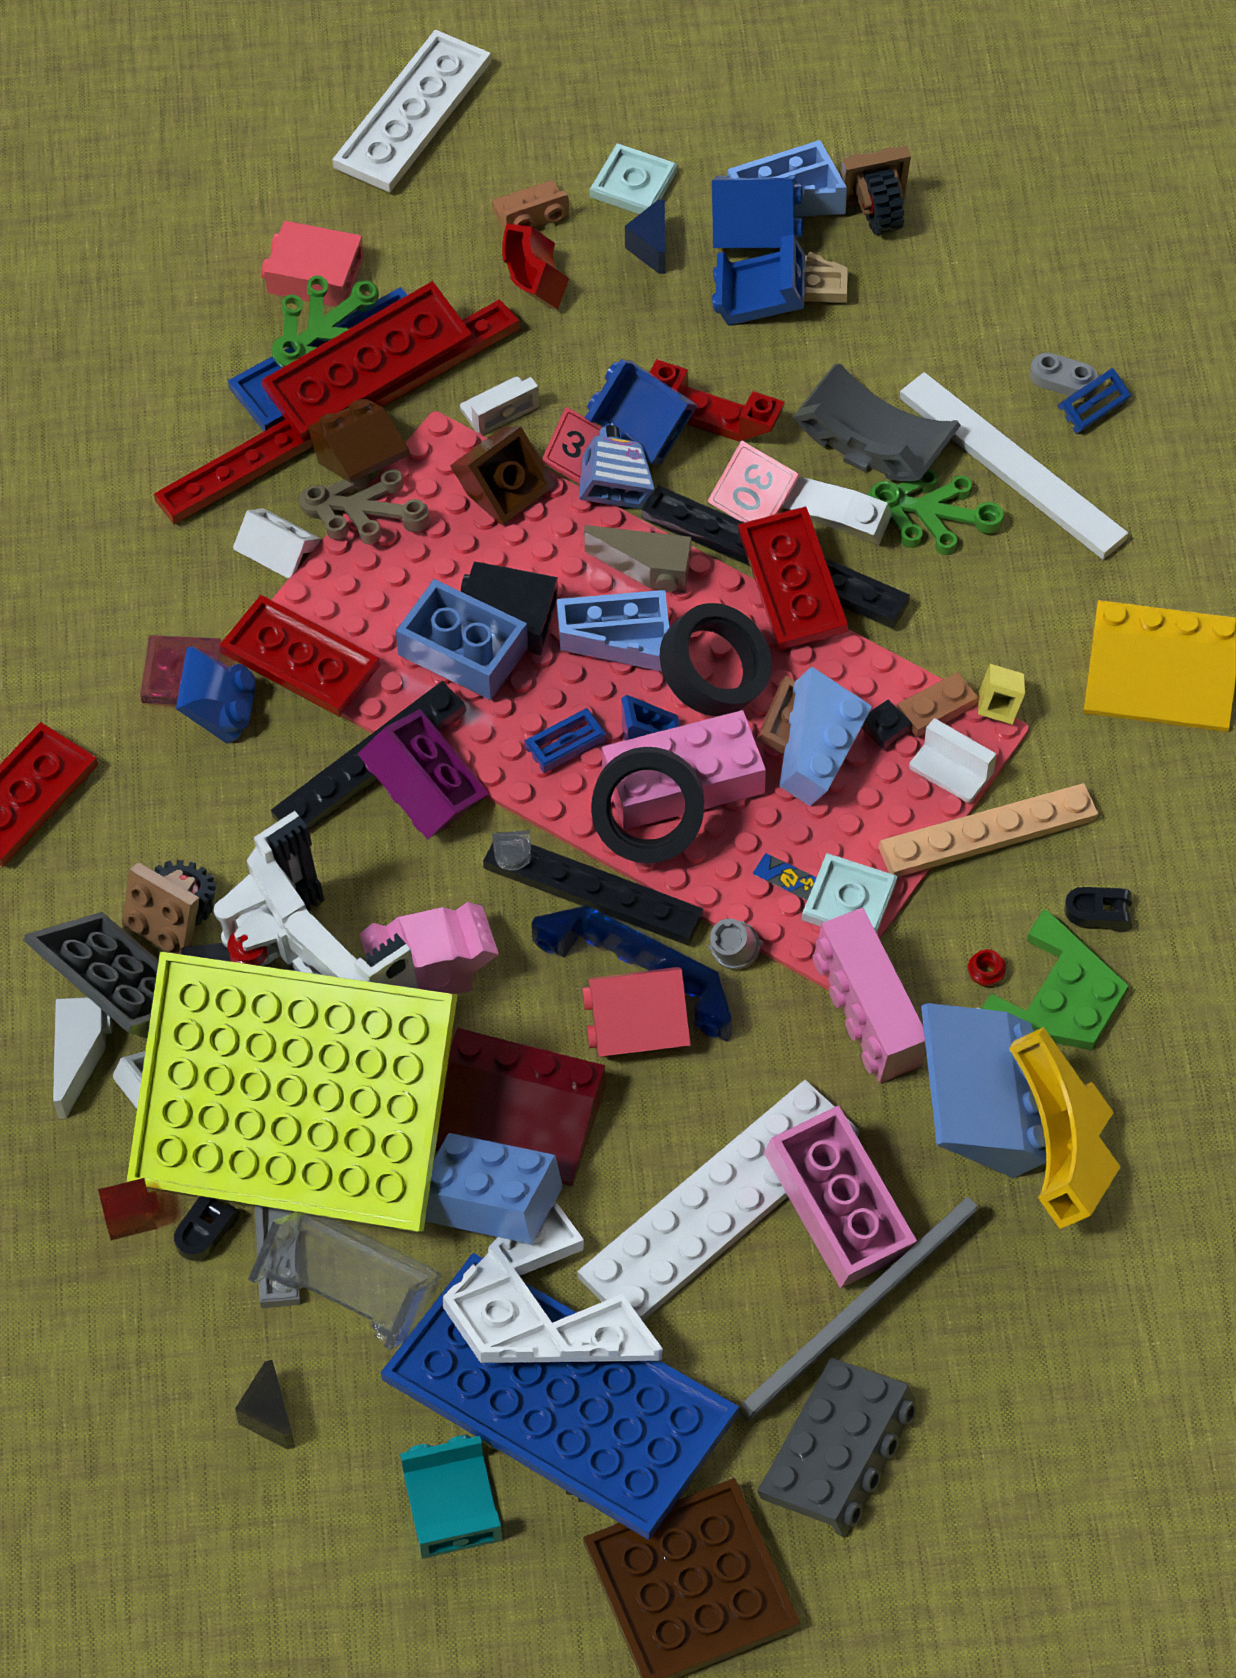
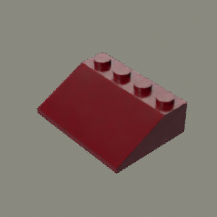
M457 1028L449 1051L435 1151H439L447 1135L451 1133L553 1154L556 1156L562 1184L573 1186L606 1088L605 1065Z

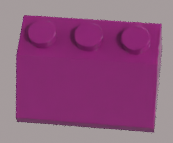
M421 709L385 727L358 753L365 762L368 771L378 778L387 789L391 799L401 806L412 820L414 827L423 833L427 839L445 830L490 794Z

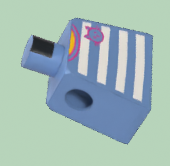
M605 426L600 429L599 435L592 439L583 453L579 500L641 509L654 491V484L642 445L636 441L621 439L620 429L617 426Z

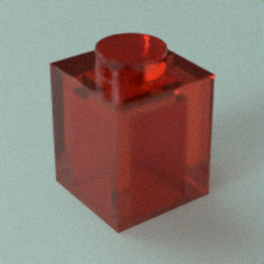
M145 1178L98 1189L110 1240L157 1229L154 1215L161 1213L156 1190L148 1192Z

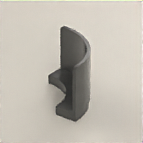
M840 363L834 364L792 417L823 448L829 444L844 454L843 461L864 472H867L870 468L886 473V479L897 481L920 480L961 426L958 420L939 421L926 419L890 405L860 384Z

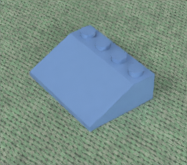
M932 1003L922 1005L937 1145L1012 1178L1045 1164L1046 1145L1037 1104L1025 1075L1009 1050L1013 1041L1034 1032L1032 1024L1003 1011Z

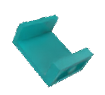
M460 1435L451 1438L444 1444L435 1446L419 1444L408 1449V1452L400 1453L422 1559L502 1541L498 1512L495 1510L480 1436Z

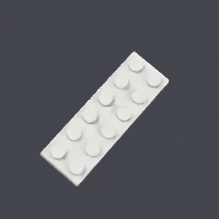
M434 30L332 159L333 168L390 193L491 63V53Z

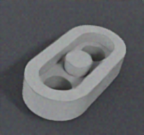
M1053 353L1037 355L1032 360L1030 368V378L1035 385L1067 396H1071L1098 378V374L1092 366ZM1096 387L1079 399L1091 396L1096 391Z

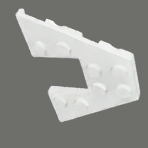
M556 1201L532 1244L497 1237L488 1247L487 1255L476 1266L472 1265L463 1274L462 1281L453 1285L443 1296L444 1310L480 1363L662 1360L663 1349L623 1294L553 1323L548 1318L520 1276L580 1252L584 1246V1239Z

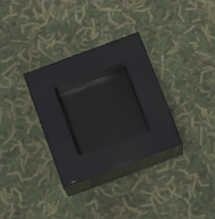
M888 699L869 712L861 728L884 750L909 733L912 728V722Z

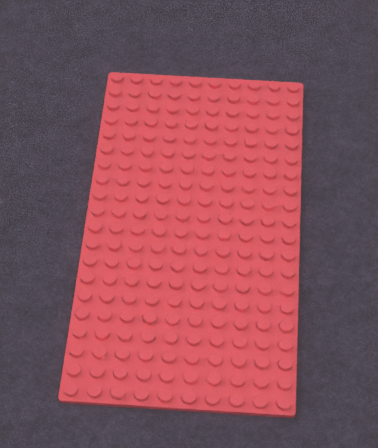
M434 411L430 413L405 442L409 448L410 455L384 467L368 486L371 487L381 482V476L387 470L395 469L400 471L404 482L403 488L396 493H388L373 501L404 505L409 500L418 499L428 507L431 519L429 526L422 531L412 532L404 528L402 519L365 514L369 520L378 522L381 530V539L378 542L365 544L361 541L358 529L345 513L343 517L347 522L348 534L341 539H332L327 534L271 599L380 658V667L341 716L366 731L373 733L443 680L464 702L467 711L442 729L440 733L490 793L486 797L487 799L636 883L703 908L702 920L713 926L720 920L727 918L747 923L757 933L759 940L763 942L759 952L829 991L831 985L825 974L820 975L812 957L815 954L816 939H818L821 926L802 921V913L807 900L753 874L764 854L767 853L815 877L818 876L826 853L889 873L878 848L880 840L970 815L1028 734V725L1016 717L1013 725L979 715L978 704L944 723L996 753L994 774L971 803L965 802L910 770V761L924 745L925 734L917 738L910 731L883 750L861 728L828 791L811 806L807 805L779 786L784 754L756 740L780 682L785 676L797 681L812 666L872 706L870 711L888 699L897 707L898 703L943 679L849 629L848 632L779 651L755 579L691 546V560L686 591L666 592L669 628L695 606L706 603L724 604L739 610L750 618L762 632L770 650L772 669L769 682L760 695L741 709L744 711L766 769L765 793L704 809L702 825L697 836L683 852L671 859L657 863H638L617 855L605 845L598 835L592 820L591 803L595 783L602 771V746L625 741L622 729L621 698L629 695L678 715L680 726L716 716L699 713L680 701L668 686L661 671L560 650L557 604L542 654L536 655L526 650L491 700L399 656L396 630L433 579L461 592L464 574L470 575L474 561L558 577V599L658 591L659 589L648 588L586 553L584 548L585 525L661 534L668 533L615 505L579 500L580 486L549 470L547 471L556 486L504 525L499 524L467 495L450 467L451 464L479 445L487 437L440 412ZM697 631L692 633L689 639L688 652L690 660L699 675L708 683L718 688L734 689L739 687L743 676V668L740 657L734 647L725 638L714 632ZM587 708L606 733V741L543 773L540 769V764L536 763L532 758V753L526 750L524 740ZM586 722L569 732L573 733L579 730L580 728L588 725V723ZM557 737V738H555L554 740H552V741H550V742H548V743H546V744L540 746V747H539L540 750H541L542 748H544V747H546V746H548V745H550V744H552V743L558 741V740H559V737ZM611 797V809L613 816L617 824L623 829L616 807ZM683 815L624 831L640 839H657L673 831L680 823ZM931 868L897 877V883L877 932L879 940Z

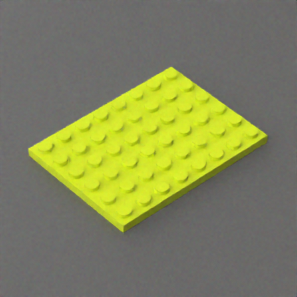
M160 952L126 1184L418 1232L424 1231L458 994Z

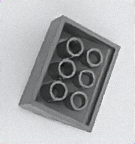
M100 912L25 935L23 939L25 943L128 1033L148 1038L159 960L107 915Z

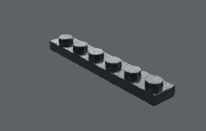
M442 680L270 810L272 817L278 822L295 811L308 826V829H312L378 779L368 771L365 762L358 753L385 727L421 709L440 732L467 711L464 702Z
M498 832L483 860V868L687 946H689L703 918V908L501 832Z

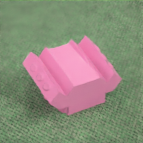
M466 902L456 911L441 907L397 917L387 926L372 923L359 934L365 954L369 952L373 956L372 949L376 947L380 951L379 945L384 943L387 946L386 940L389 938L394 942V935L398 933L411 949L418 989L451 994L472 991L471 981L474 973L499 955L483 906L471 902Z

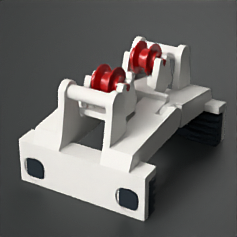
M295 811L254 837L256 847L247 859L250 874L214 906V915L221 922L223 929L221 939L224 946L228 949L232 962L264 966L281 956L291 966L293 971L418 989L411 949L398 933L394 935V942L389 938L386 940L387 946L381 943L379 945L380 951L376 947L372 949L373 956L369 952L366 953V963L362 958L357 960L308 912L311 910L310 904L316 907L318 899L321 903L325 899L321 882L317 879L310 848L312 843L308 826Z

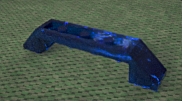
M588 905L537 916L531 922L532 941L535 942L537 947L547 953L554 952L565 958L578 937L582 936L590 945L594 947L602 946L614 952L623 962L628 964L635 963L648 971L675 967L681 968L684 992L692 997H701L695 1006V1025L709 1037H719L727 1042L731 1038L732 1016L717 971Z

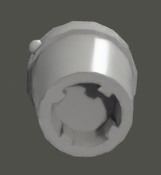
M727 918L720 920L714 925L711 930V944L708 945V949L712 951V955L721 966L729 970H741L755 962L763 942L759 940L757 933L750 925L743 921Z

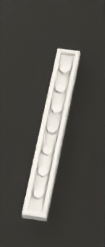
M925 372L900 391V399L922 417L939 421L958 420L961 426L951 440L1102 560L1127 540L1128 532Z

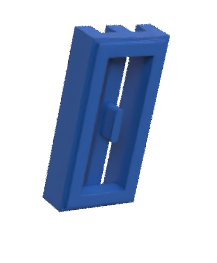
M1111 368L1057 406L1060 411L1064 409L1067 414L1065 416L1068 422L1072 421L1075 426L1072 429L1077 434L1132 397L1115 369ZM1107 379H1111L1113 382L1111 386L1074 409L1072 406L1073 402ZM1114 391H1119L1121 396L1082 421L1079 416Z
M585 708L524 740L526 750L532 753L534 761L538 762L542 772L546 773L605 742L606 733L590 711ZM586 722L588 723V725L580 728L579 730L573 733L569 732ZM559 737V740H558V741H556V742H554V743H552V744H550V745H548V746H546V747H544V748H542V749L540 750V748H539L540 746H542V745H544V744H546V743H548V742L554 740L555 738Z

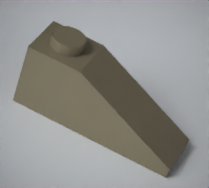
M585 525L584 548L586 553L648 588L665 590V592L686 591L691 560V537Z

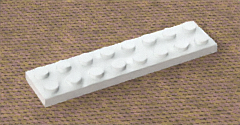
M802 1081L577 1271L578 1279L601 1302L623 1294L641 1320L644 1321L788 1198L787 1193L764 1155V1151L772 1137L834 1108V1106L808 1081ZM848 1120L856 1136L859 1137V1129Z

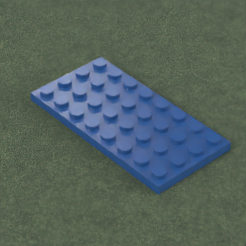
M472 1253L380 1372L382 1380L474 1436H480L484 1442L650 1540L738 1417L739 1406L660 1360L480 1363L443 1308V1296L453 1285L462 1281L463 1274L472 1265L476 1266L483 1259L477 1254ZM525 1283L552 1323L577 1313Z

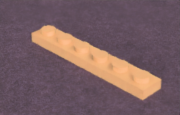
M1082 783L880 840L878 848L888 872L900 877L1094 822L1097 819L1098 812L1085 784Z

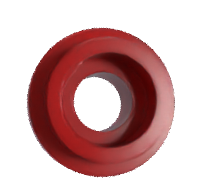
M980 950L969 960L968 974L975 983L981 986L996 985L1005 976V961L994 950ZM983 967H989L993 970V972H984L980 969Z

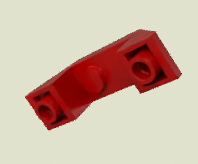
M658 359L655 360L649 372L698 405L687 425L738 442L771 432L785 406V401L752 391L746 404L742 405L688 387V369Z

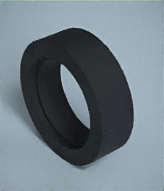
M706 603L690 609L667 630L660 645V666L668 686L680 701L704 715L718 717L740 711L761 694L770 679L772 669L771 654L762 632L745 614L724 604ZM697 631L714 632L725 638L734 647L740 657L743 668V676L739 687L734 689L718 688L708 683L699 675L690 660L688 652L689 639L692 633Z
M658 747L630 749L612 759L597 778L591 803L592 820L601 840L617 855L638 863L666 861L683 852L697 836L704 816L703 788L694 769L679 755ZM653 770L664 773L677 783L685 799L684 815L678 826L663 837L640 839L631 836L617 824L613 816L611 797L616 786L626 776L637 771Z

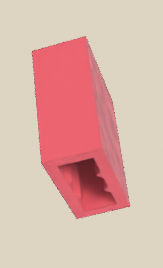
M284 221L280 232L275 233L271 243L272 253L269 259H264L261 277L266 280L267 293L284 297L293 294L300 297L301 300L309 301L310 296L307 294L309 279L317 275L322 276L328 282V290L323 298V304L336 307L350 296L364 258L362 235ZM318 284L312 285V288L316 291L323 290L322 286Z
M675 967L588 978L589 987L582 988L584 1009L592 1010L593 1025L586 1026L589 1049L596 1048L599 1057L691 1046L681 968Z

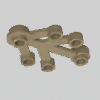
M395 469L385 471L381 476V482L349 497L341 495L354 488L360 489L368 486L371 482L370 474L352 483L343 479L328 487L322 485L310 486L303 490L298 498L302 511L310 517H320L326 526L328 536L332 539H341L348 534L346 519L343 516L335 515L332 509L346 512L358 529L361 541L365 544H374L381 539V530L378 522L369 520L365 514L402 519L404 528L412 532L424 530L431 521L427 505L418 499L409 500L404 505L373 501L388 493H396L403 488L402 474Z

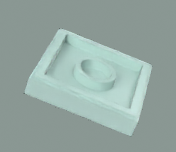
M617 143L589 190L590 198L641 214L657 200L662 199L677 173V163Z
M826 853L802 913V921L821 926V923L863 907L877 934L897 883V876Z

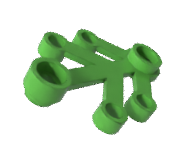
M322 276L311 277L307 284V294L310 296L308 328L298 336L297 317L301 314L303 302L297 295L291 294L284 297L281 311L284 315L283 336L277 338L272 346V357L275 362L283 368L317 348L309 346L316 340L329 341L347 331L349 328L334 326L356 310L366 312L375 308L379 297L376 285L370 281L356 283L352 288L351 296L323 316V298L327 294L328 282ZM318 284L322 286L323 290L316 291L312 288V285ZM366 290L370 292L371 295L364 296L360 293V291ZM289 303H293L298 308L295 310H291L287 308L286 305ZM290 347L293 348L295 352L287 353L284 351L283 348Z
M928 469L920 480L904 481L898 485L890 481H881L876 483L868 493V496L883 501L882 499L889 500L884 502L888 503L892 511L891 520L901 531L902 544L908 548H916L921 544L923 532L920 526L911 523L903 510L916 513L936 539L935 548L942 555H951L955 552L957 537L953 532L945 528L938 517L973 524L983 534H993L1002 526L1003 510L996 503H982L976 510L943 504V502L952 498L964 500L970 496L972 482L966 476H956L952 479L951 483L935 490L938 476L935 471ZM923 479H930L931 482L925 483V482H923L922 480H923ZM957 486H964V487H966V489L960 490V489H957L956 487H957ZM918 490L928 493L920 498L908 496ZM908 534H914V535H916L917 537H915V538H909V537H907L906 535H908ZM942 541H949V542H951L952 544H950V545H944V544H942L941 542H942Z

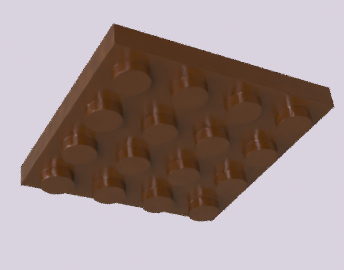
M735 1478L679 1499L650 1540L621 1523L583 1537V1544L640 1678H678L800 1629L798 1616Z

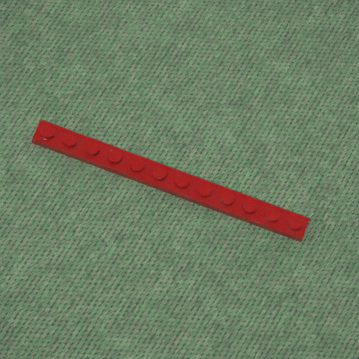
M498 299L462 320L472 333L469 341L369 400L381 407L385 406L519 330L518 318ZM285 419L155 492V502L175 525L313 446L311 436L309 434L300 439Z

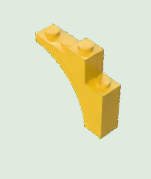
M1042 1027L1013 1041L1009 1050L1019 1064L1031 1088L1044 1131L1046 1172L1038 1199L1059 1229H1062L1092 1215L1121 1167L1099 1137L1114 1112L1093 1082L1086 1085L1083 1084L1049 1033Z

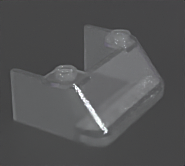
M297 1211L273 1221L248 1280L256 1283L264 1278H269V1284L278 1290L291 1292L292 1288L301 1289L305 1287L372 1320L370 1326L376 1330L374 1335L385 1342L384 1347L391 1350L405 1342L434 1296L442 1275L435 1269L327 1216Z

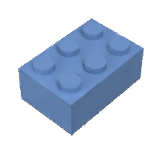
M433 579L396 630L399 656L489 700L494 697L528 649L527 623Z
M449 1133L434 1158L425 1221L532 1244L563 1187L556 1156Z

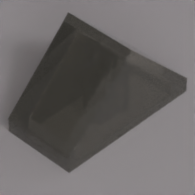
M273 1360L265 1361L235 1407L238 1424L287 1450L295 1448L294 1439Z

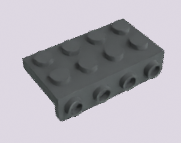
M830 1358L757 1491L760 1498L832 1525L837 1535L845 1537L851 1527H855L858 1524L864 1502L869 1493H873L877 1489L881 1471L887 1459H891L895 1455L899 1444V1437L904 1427L910 1425L915 1417L917 1406L909 1385Z

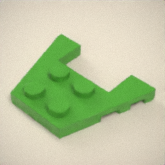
M1043 909L1028 933L1027 942L1059 957L1031 1005L1027 1010H1024L991 993L981 1009L1008 1012L1031 1023L1033 1031L1044 1027L1056 1044L1093 1050L1125 997L1128 985L1049 911Z

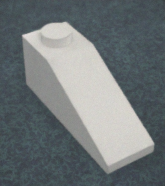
M800 476L782 506V509L787 511L806 506L811 520L876 545L880 544L892 516V511L887 502L855 490Z
M88 997L56 999L53 1102L58 1119L67 1118L106 1049V1034H112L113 1019Z

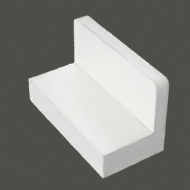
M514 377L461 403L460 411L474 430L484 435L539 408L538 385L531 377L524 381L519 377Z
M261 508L246 511L233 548L284 577L290 578L297 570L303 553L312 552L320 543L321 538Z
M934 718L926 727L924 745L910 761L909 768L965 802L971 803L994 774L996 753Z

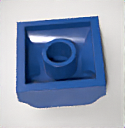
M193 646L188 647L185 654L176 710L225 743L237 740L250 721L255 692L254 675L242 664H235L229 667Z

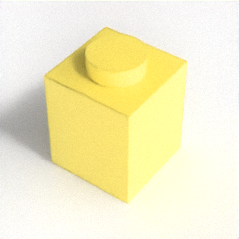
M989 664L978 692V714L1013 725L1025 695L1024 674Z

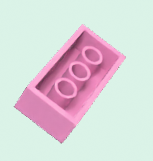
M743 710L602 746V770L616 756L639 747H658L679 755L694 769L701 782L704 793V809L765 793L766 769ZM642 770L634 772L622 779L612 794L623 830L684 815L685 799L680 787L672 778L658 771Z
M859 908L821 923L819 936L816 939L815 954L812 956L818 973L820 975L825 974L831 985L829 987V994L836 1008L842 1007L847 1017L845 1020L847 1032L853 1041L858 1040L863 1050L861 1053L862 1061L868 1073H874L880 1084L920 1068L926 1053L924 1027L864 908Z
M839 1105L770 1139L764 1155L840 1289L899 1260L917 1242L916 1238Z

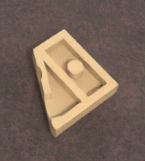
M809 252L807 256L805 255L804 301L847 303L848 267L834 261H826L822 256Z

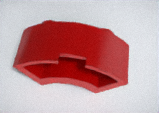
M507 223L502 241L503 262L508 266L511 275L510 279L516 286L544 305L558 310L569 278L559 272L554 265L553 252L555 243L533 227Z

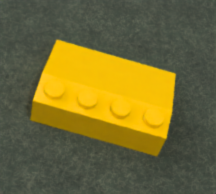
M1098 600L1093 626L1083 713L1228 732L1236 680V618Z

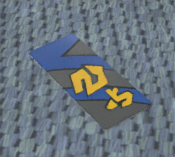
M767 853L764 854L753 872L754 875L807 901L817 878Z

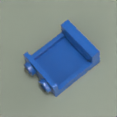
M789 175L786 178H730V176H715L712 179L713 248H781V237L794 234L797 241L798 238H803V218H797V204H802L803 188L802 184H797L796 175Z
M794 234L781 237L780 252L738 262H730L725 252L717 254V267L713 268L716 293L712 295V303L715 312L722 315L727 325L804 308L805 253Z
M620 359L619 362L613 363L605 375L607 382L601 392H596L587 405L589 412L585 419L602 427L608 425L617 426L620 429L621 439L636 441L642 445L648 462L651 464H662L698 405L633 361Z

